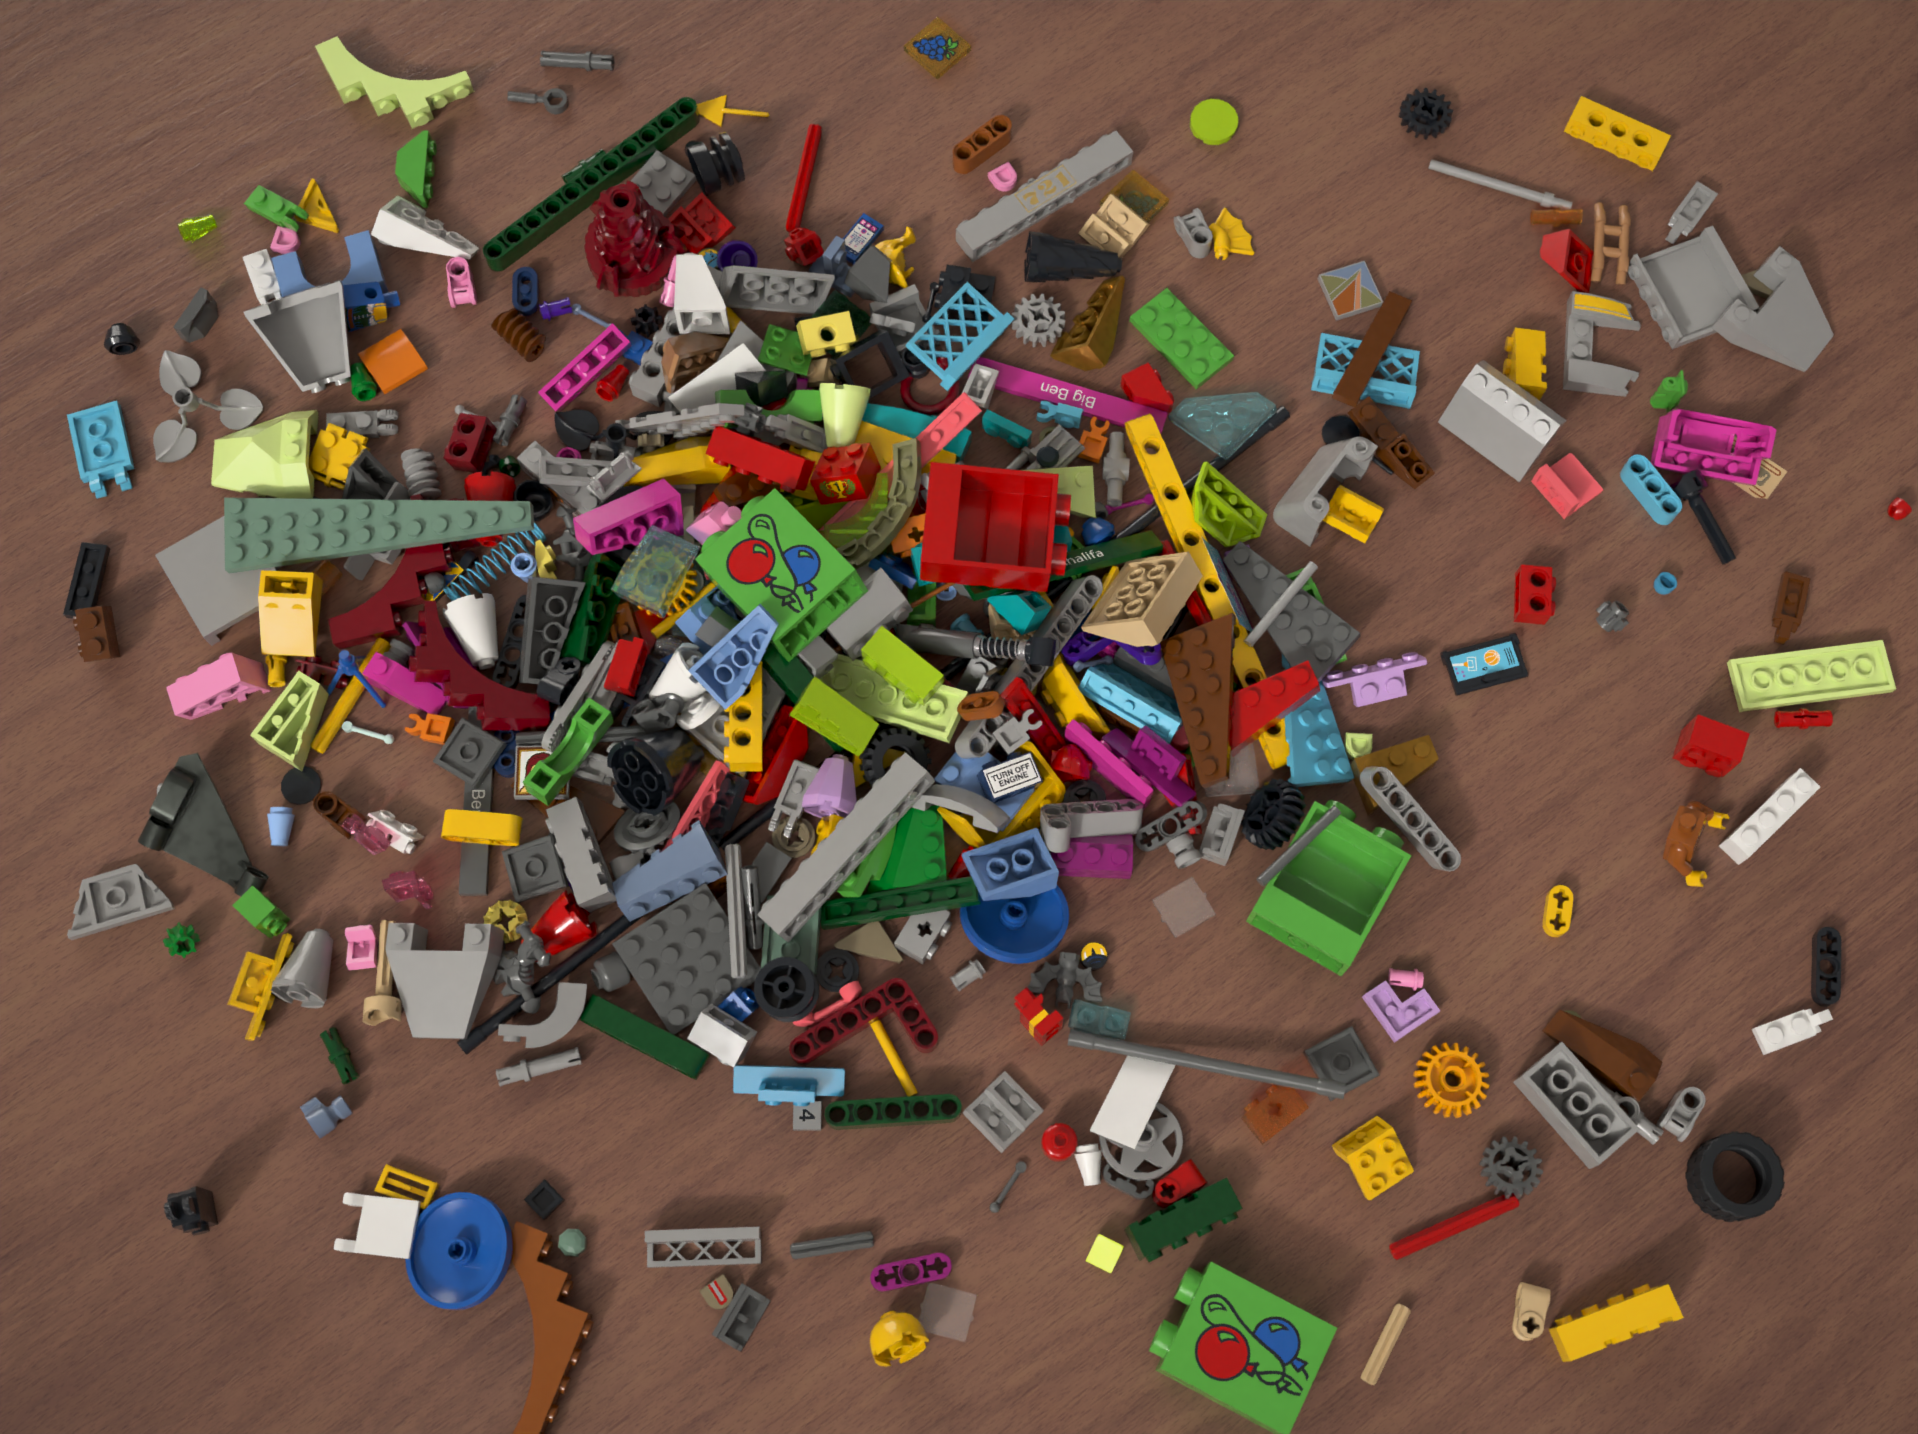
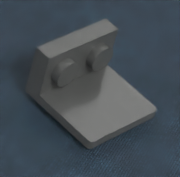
M984 655L977 659L971 658L956 688L967 691L969 694L990 692L1003 677L1000 674L1004 666Z

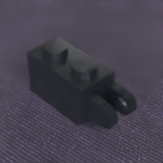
M195 1186L189 1190L168 1194L167 1203H164V1211L167 1219L171 1221L172 1228L183 1230V1233L192 1232V1235H200L209 1232V1227L218 1225L212 1191Z

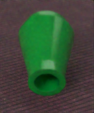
M355 363L351 365L352 395L359 401L373 399L376 395L377 386L365 369L364 364Z

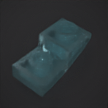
M1076 999L1072 1004L1068 1027L1096 1035L1125 1040L1131 1013L1106 1005L1098 1006Z

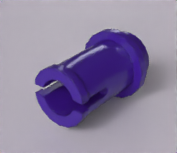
M568 297L549 303L543 301L544 304L539 305L543 320L548 319L551 321L552 317L573 313L570 306L561 308L562 306L570 305Z

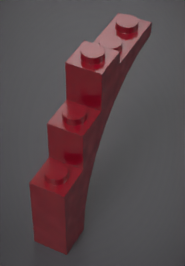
M421 494L410 496L411 500H425ZM444 543L406 548L405 555L396 572L380 591L367 602L353 610L328 619L333 644L341 650L374 642L378 638L387 639L401 635L400 627L403 626V619L400 611L396 610L425 603V595L429 594L425 579L422 578L431 572L443 574L452 571L450 563L454 562L451 548L446 547Z
M425 600L423 611L419 610L418 626H423V633L419 634V646H416L414 656L409 658V672H414V682L443 683V696H448V706L477 707L476 717L477 720H481L482 730L546 731L550 720L549 701L539 698L537 694L505 687L488 679L472 668L456 652L446 637L438 617L436 601Z

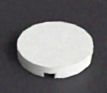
M708 691L684 703L682 714L676 715V722L684 730L693 729L709 719L718 710L720 704Z

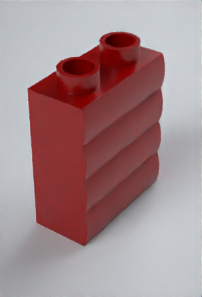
M931 462L921 553L920 580L1047 592L1050 575L1064 576L1067 544L1053 543L1055 525L1068 526L1071 507V494L1057 493L1059 474Z

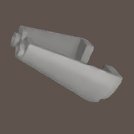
M341 280L299 291L273 300L265 305L262 304L244 311L245 317L302 392L311 389L312 393L327 389L325 385L327 383L335 382V385L338 386L350 381L351 370L344 289Z

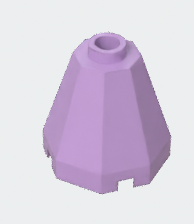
M835 754L832 758L825 759L804 794L802 807H805L804 812L818 818L833 814L846 818L854 809L857 799L853 763L848 761V757Z

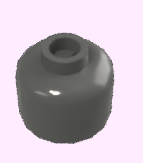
M612 952L595 960L594 967L590 971L598 989L602 988L606 992L623 987L631 981V972L618 952Z

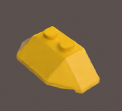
M1060 651L1054 659V666L1049 667L1045 672L1042 691L1040 692L1047 705L1051 704L1056 712L1054 717L1060 727L1065 726L1066 728L1074 719L1077 723L1082 722L1087 725L1092 731L1091 735L1100 741L1104 735L1111 731L1091 699L1080 692L1078 688L1080 682L1071 667L1065 663Z

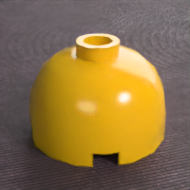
M889 1311L883 1314L873 1327L870 1334V1349L875 1363L879 1366L887 1367L892 1366L891 1360L900 1358L899 1362L901 1364L916 1357L925 1350V1341L929 1342V1339L921 1322L912 1314Z

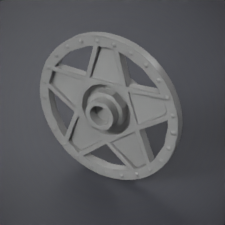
M1157 1102L1154 1109L1165 1117L1148 1120L1135 1149L1099 1135L1100 1147L1106 1161L1118 1173L1128 1178L1151 1180L1161 1177L1173 1168L1180 1157L1183 1146L1180 1125L1172 1112L1159 1102ZM1175 1132L1176 1147L1173 1157H1171L1163 1141ZM1106 1141L1123 1148L1120 1164L1111 1155ZM1144 1160L1160 1168L1149 1173L1134 1172Z

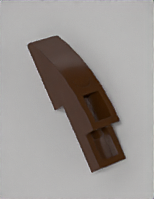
M1370 396L1348 412V415L1362 431V434L1359 436L1377 445L1378 448L1375 454L1409 486L1416 489L1435 474L1404 433L1401 436Z

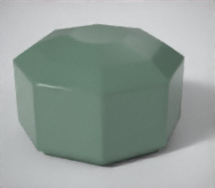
M567 1229L559 1236L558 1247L565 1256L578 1257L586 1250L587 1237L581 1230Z

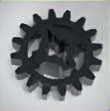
M1424 88L1423 93L1415 89L1413 95L1408 93L1406 99L1401 103L1399 118H1402L1401 126L1407 125L1406 132L1414 131L1415 138L1420 134H1423L1425 140H1427L1429 134L1437 138L1438 133L1444 134L1446 128L1451 123V116L1453 114V110L1449 109L1451 102H1444V94L1437 96L1436 89L1432 93H1428L1427 88Z

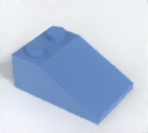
M971 742V749L973 750V749H974V745H973V743ZM955 752L934 778L935 783L963 788L985 798L977 774L983 769L982 765L997 759L990 753L979 758L963 759ZM1031 789L994 804L1010 816L1011 822L1035 790ZM1009 823L1006 824V825L1001 829L1002 832H1003V831L1005 830V828L1009 825Z
M1037 828L962 853V858L983 901L1032 897L1052 890L1057 886L1059 871Z

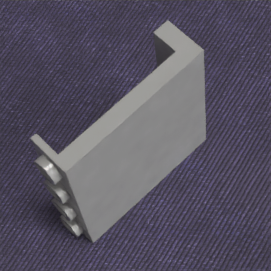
M1714 226L1705 228L1697 238L1646 257L1639 258L1638 254H1635L1629 262L1628 275L1635 281L1640 297L1646 301L1650 308L1651 317L1654 321H1657L1662 330L1664 340L1669 343L1672 349L1717 333L1711 327L1737 298L1754 312H1757L1760 308Z
M224 516L155 555L203 638L211 646L221 641L217 634L259 611L258 593L261 570L278 571L277 569L281 568V566L230 574L225 571Z

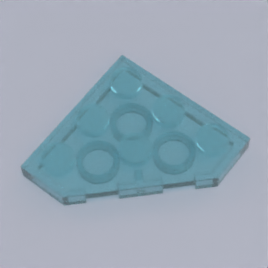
M1258 392L1185 398L1169 414V421L1227 460L1276 412V404Z

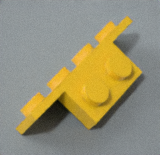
M286 933L282 935L274 959L249 951L246 952L227 1004L254 1013L245 1040L253 1041L256 1036L260 1037L265 1027V1021L262 1020L265 1010L271 1009L275 999V995L271 994L272 982L282 969L284 957L289 958L294 943L290 942L291 934Z

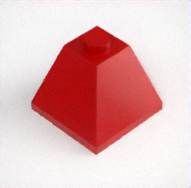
M1570 229L1543 235L1540 257L1578 292L1589 293L1594 252Z

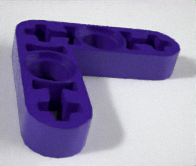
M1084 631L1067 641L1062 648L1064 661L1070 666H1073L1077 661L1086 662L1113 642L1144 665H1154L1162 658L1160 643L1155 646L1136 647L1105 637H1101L1097 642H1091L1088 639L1098 635Z

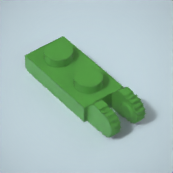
M260 185L257 186L244 203L249 210L283 228L287 227L295 232L300 227L291 219L293 215L304 220L309 217V214L301 207Z

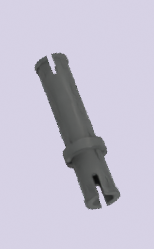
M544 50L540 53L543 56L540 57L542 67L585 68L586 71H592L593 69L614 70L612 64H615V60L612 54H593L592 51H586L584 54Z
M756 865L741 867L746 946L748 949L763 947L762 924L764 921L757 915L761 911L758 877L759 867ZM750 884H752V899H753V903L751 902V887H750Z

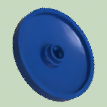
M1058 885L1052 890L1032 897L983 901L980 895L981 904L960 908L962 927L973 945L991 958L1007 963H1030L1046 957L1061 943L1069 922L1068 904Z
M468 1192L448 1194L431 1203L417 1219L410 1259H405L409 1280L417 1294L429 1304L449 1310L471 1308L490 1297L503 1281L512 1257V1233L506 1216L491 1200Z

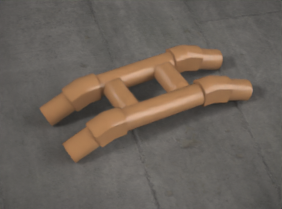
M1598 202L1594 205L1595 236L1591 282H1601L1604 257L1618 258L1615 284H1626L1629 268V232L1631 217L1626 205L1618 208L1619 226L1605 225L1606 211L1604 210V204ZM1605 235L1619 236V248L1605 247Z

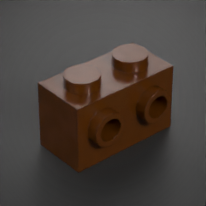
M96 606L76 609L73 624L75 630L79 631L80 642H78V652L83 657L84 662L120 658L112 607Z

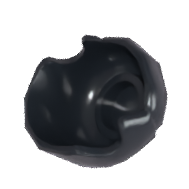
M526 480L518 484L514 491V501H530L532 503L534 521H541L546 518L554 508L552 492L548 491L538 480Z

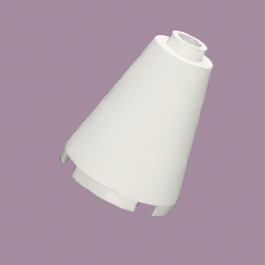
M482 593L483 598L475 599L473 594L448 603V610L442 609L443 615L472 665L479 667V669L493 667L495 665L494 662L498 660L496 609L493 595Z
M682 643L676 649L650 691L649 699L666 693H674L680 696L685 703L707 691L688 671L703 657L697 651L700 648L699 646L692 643Z

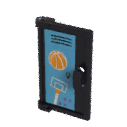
M1511 633L1505 637L1448 652H1441L1440 656L1443 665H1446L1455 695L1458 696L1528 677V672L1518 646L1520 642L1517 634Z

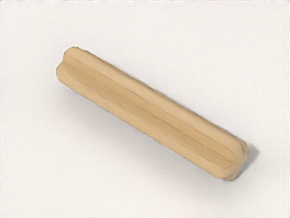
M1399 1303L1395 1305L1361 1374V1379L1370 1385L1377 1383L1411 1313L1408 1307Z

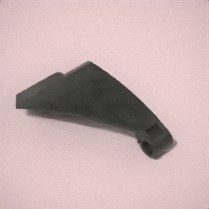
M194 753L180 756L175 767L170 770L150 808V817L138 842L155 851L163 850L215 876L233 887L234 892L240 897L251 886L262 892L269 876L252 866L237 830L199 754Z

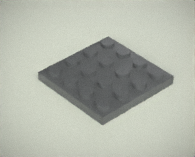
M706 883L612 943L666 1028L673 1035L696 1021L701 1011L711 1003L717 1007L739 987L746 988L755 982L761 970L746 946L747 976L741 979L732 978L729 920Z

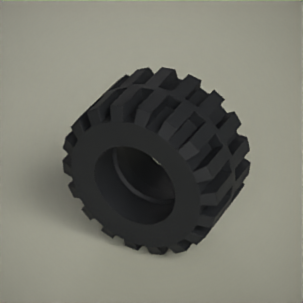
M903 728L880 730L878 734H873L864 753L860 754L859 759H862V764L859 766L860 770L864 771L865 775H863L865 781H869V786L872 788L875 781L886 774L883 768V757L885 752L892 746L901 747L905 753L930 774L931 770L927 769L928 764H932V759L927 756L930 753L929 747H924L925 741L922 738H918L917 734L913 731H907V729Z

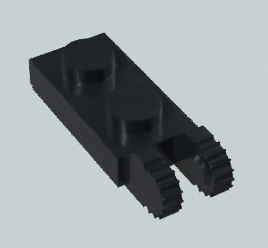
M648 654L634 697L621 693L616 694L617 698L609 710L613 720L620 714L625 702L630 707L623 717L622 725L629 727L635 719L631 715V710L640 701L648 699L649 693L666 667V663Z

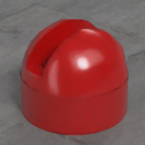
M1895 498L1887 510L1888 515L1895 520H1902L1912 512L1910 505L1901 498Z

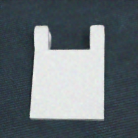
M346 1192L343 1197L344 1204L362 1207L356 1241L337 1238L334 1243V1249L341 1252L410 1259L421 1202Z

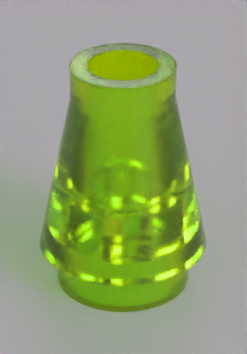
M212 214L182 219V222L177 223V227L184 242L191 241L193 243L211 230L216 229L217 224Z

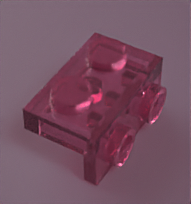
M414 870L407 873L405 871L394 872L389 875V878L382 880L384 891L397 903L415 897L426 909L432 908L430 901L434 899L430 883L426 884L425 878L420 877Z

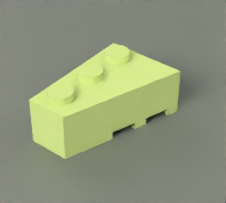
M1093 466L1022 470L1059 474L1057 493L1071 494L1070 513L1082 518H1096Z
M298 671L250 736L265 749L300 771H303L311 748L310 745L314 739L329 694L320 683Z

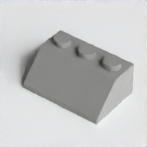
M882 568L878 569L863 582L868 592L827 628L834 641L852 661L862 656L861 649L881 626L889 631L897 623L903 622L909 616V613L913 611L905 596Z

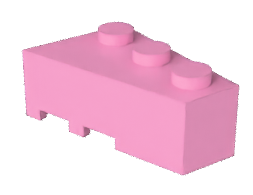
M235 653L223 654L219 657V660L200 666L196 672L188 676H182L175 683L166 687L175 716L189 720L223 709V703L236 698L239 703L247 700V694L262 690L263 694L271 691L263 663Z

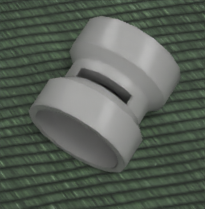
M1190 833L1182 834L1166 844L1169 852L1175 856L1174 862L1178 869L1188 867L1202 858L1199 850L1195 849L1193 845L1194 839Z

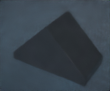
M786 370L735 373L736 390H746L749 398L756 406L762 407L788 396Z

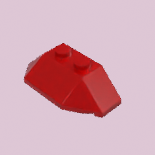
M784 705L779 709V713L776 714L763 741V771L748 772L745 779L749 780L750 783L743 798L744 802L759 805L779 797L793 761L795 759L802 761L809 748L807 725L790 716L794 707Z

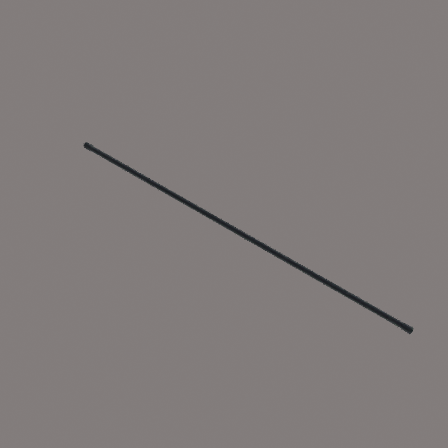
M1283 406L1277 408L1264 418L1259 425L1209 462V464L1217 471H1220L1270 431H1274L1290 418L1288 410ZM1200 470L1182 483L1187 495L1193 492ZM1169 493L1166 498L1175 500L1176 496ZM1157 504L1108 541L1135 535L1144 530L1162 516ZM1088 572L1082 573L1080 578H1082ZM1072 577L1058 579L1048 587L1045 593L1051 601L1066 590L1073 581ZM991 631L985 635L988 639L991 637ZM957 657L939 672L948 681L967 667L971 658ZM876 721L879 725L874 734H878V731L886 729L890 725ZM845 749L841 753L835 751L827 758H832L835 754L849 758L853 753ZM825 760L819 763L816 767L821 768ZM778 797L774 798L722 838L718 849L721 847L725 852L727 845L738 844L769 820L774 814V806ZM623 915L534 983L531 989L535 998L543 995L643 916L629 921ZM522 994L483 1024L471 1030L467 1039L457 1041V1044L466 1055L495 1032L499 1024H505L523 1010L521 1005L525 1001Z

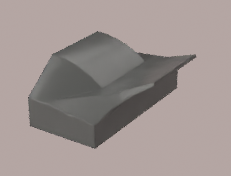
M200 287L173 327L180 338L189 343L204 338L218 319L217 303L206 289Z

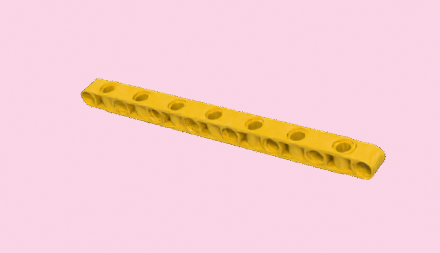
M1147 414L1125 422L1126 433L1177 552H1189L1203 575L1196 586V591L1212 620L1230 613L1235 615L1202 540L1203 538L1207 541L1202 527L1194 521L1192 504L1153 416ZM1153 448L1157 453L1149 454L1145 449ZM1172 493L1176 496V499L1170 500L1166 498L1165 494ZM1185 539H1193L1196 545L1190 546L1186 544ZM1204 585H1213L1216 588V592L1207 591ZM1236 617L1233 631L1237 637L1235 639V649H1233V682L1238 685V690L1249 686L1245 678H1253L1257 683L1267 677L1254 647H1250L1244 642L1248 633L1246 628L1239 624ZM1285 718L1281 719L1274 726L1278 734L1272 735L1265 731L1258 738L1272 769L1287 765V756L1290 755L1289 743L1286 741Z

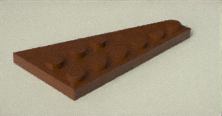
M1233 613L1160 642L1200 784L1204 788L1230 779L1231 747L1229 746V735L1232 728L1230 709L1233 701L1234 665L1232 664L1233 649H1235L1233 631L1236 623V616Z

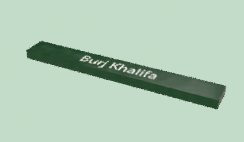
M1150 530L1067 552L1064 576L1050 575L1049 582L1162 553L1163 544ZM963 585L974 601L1019 590Z

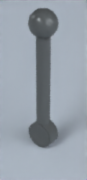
M1020 1161L1016 1164V1171L997 1200L990 1204L989 1209L991 1212L997 1213L1000 1211L1001 1202L1020 1173L1026 1171L1027 1166L1024 1162Z

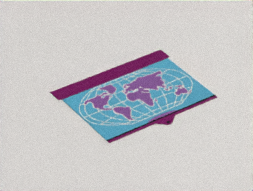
M1202 538L1239 624L1251 632L1254 629L1230 573L1224 564L1220 551L1216 550Z

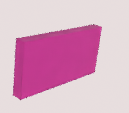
M1073 719L1066 726L1064 736L1066 744H1076L1085 754L1086 758L1093 762L1092 767L1126 798L1141 802L1144 810L1150 804L1154 791L1151 788L1152 784L1142 775L1137 776L1131 770L1132 766L1124 758L1120 757L1118 759L1111 753L1112 749L1105 741H1098L1091 735L1092 731L1087 725L1082 722L1077 723Z

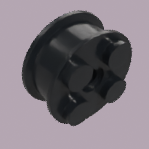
M780 957L771 960L761 968L755 979L754 994L757 1003L772 1018L781 1022H795L805 1018L813 1011L819 999V983L815 974L803 962L792 957ZM789 986L788 991L784 992V989Z

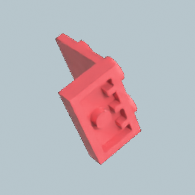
M1569 453L1551 467L1546 463L1538 469L1531 481L1563 519H1566L1603 491L1599 483L1572 453Z

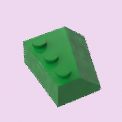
M931 806L926 811L910 808L897 822L894 843L886 868L880 880H870L867 894L947 880L943 817L937 811L940 806Z

